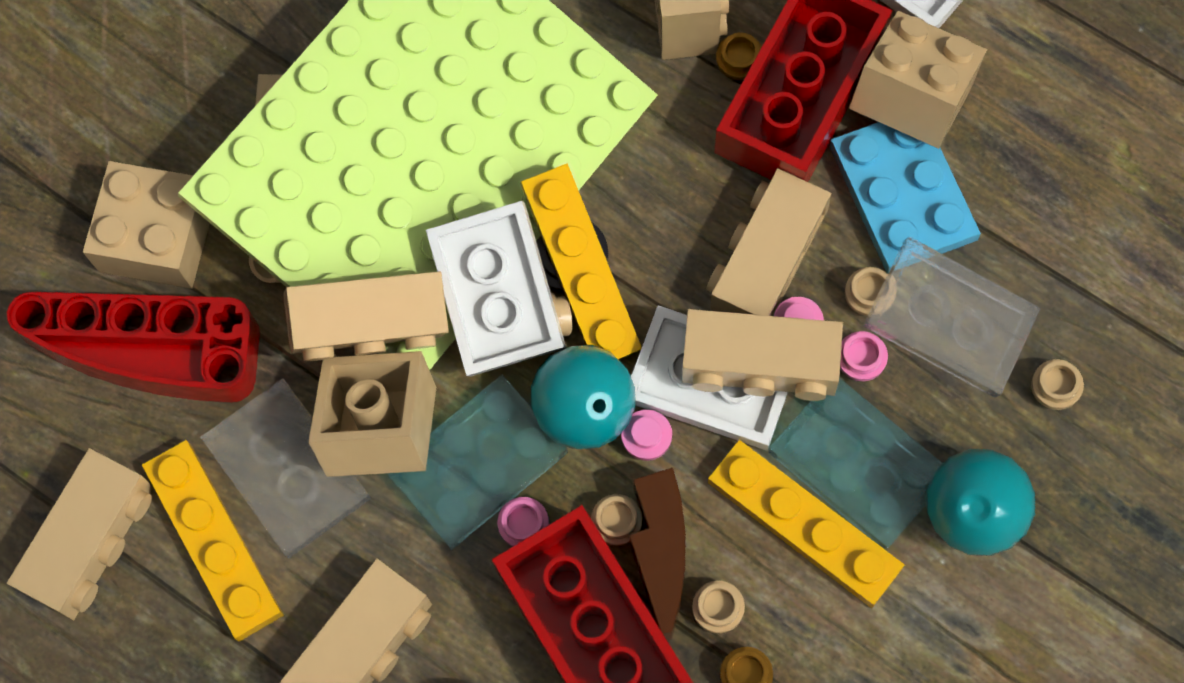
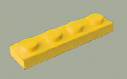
M568 163L521 181L520 185L585 345H594L610 351L617 359L641 350V344Z
M740 439L708 478L709 485L871 609L905 566V564Z
M185 440L142 464L233 637L240 642L283 617V612L191 444Z

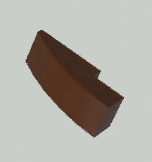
M673 467L633 480L634 493L642 512L646 530L629 535L632 553L654 620L667 641L672 640L680 611L685 578L686 532L682 500Z

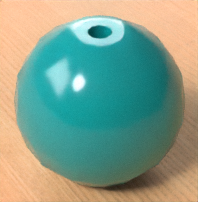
M594 345L566 347L550 355L538 368L531 385V408L541 430L555 443L572 449L599 448L615 440L629 425L635 409V386L627 368L610 351Z
M968 449L949 457L934 472L927 489V514L934 531L950 547L968 555L993 556L1011 549L1027 534L1035 516V492L1027 473L1012 458L992 449Z

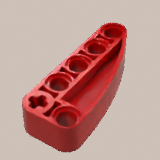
M26 292L15 297L7 310V321L10 327L31 347L63 365L109 383L156 395L229 403L239 402L247 398L254 389L260 330L246 304L236 298ZM45 313L44 320L39 326L28 329L29 321L35 315ZM86 315H95L89 327L83 330H76L81 318ZM136 316H144L143 323L138 329L129 332L125 331L126 324L130 319ZM187 317L194 318L193 324L188 330L182 333L174 332L175 325L179 320ZM240 320L242 324L234 325V321ZM232 328V332L226 333L225 329ZM228 366L239 367L238 374L233 380L226 383L218 382L219 374L223 369Z

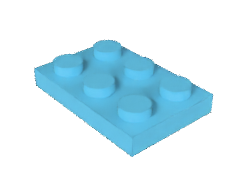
M880 122L831 139V152L887 274L978 241L981 233L941 148L938 149Z

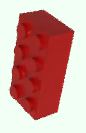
M787 0L716 129L714 153L772 180L778 168L809 182L853 99L864 65L889 26L892 10L871 0Z
M583 505L491 559L496 572L563 683H693Z

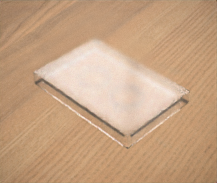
M909 236L904 240L863 327L996 398L1002 394L1041 308Z
M282 378L200 438L280 550L289 559L368 502L371 497L355 475L326 477L309 444L312 417Z

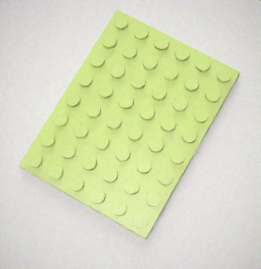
M349 0L178 192V197L286 287L437 272L426 233L427 229L523 201L526 204L534 236L537 240L541 234L520 185L521 181L568 163L577 188L580 190L658 95L549 0ZM446 301L449 333L443 337L436 338L435 347L406 350L405 341L385 343L386 352L378 354L422 351L430 370L456 339Z

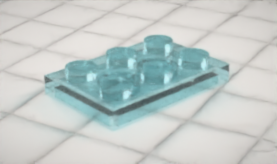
M501 375L431 432L426 471L386 474L450 550H453L502 509L507 502L514 499L568 453L566 446L555 443L541 430L531 406L509 381Z
M840 378L835 396L826 395L824 400L810 401L772 443L768 450V453L886 551L927 505L928 486L934 472L943 464Z

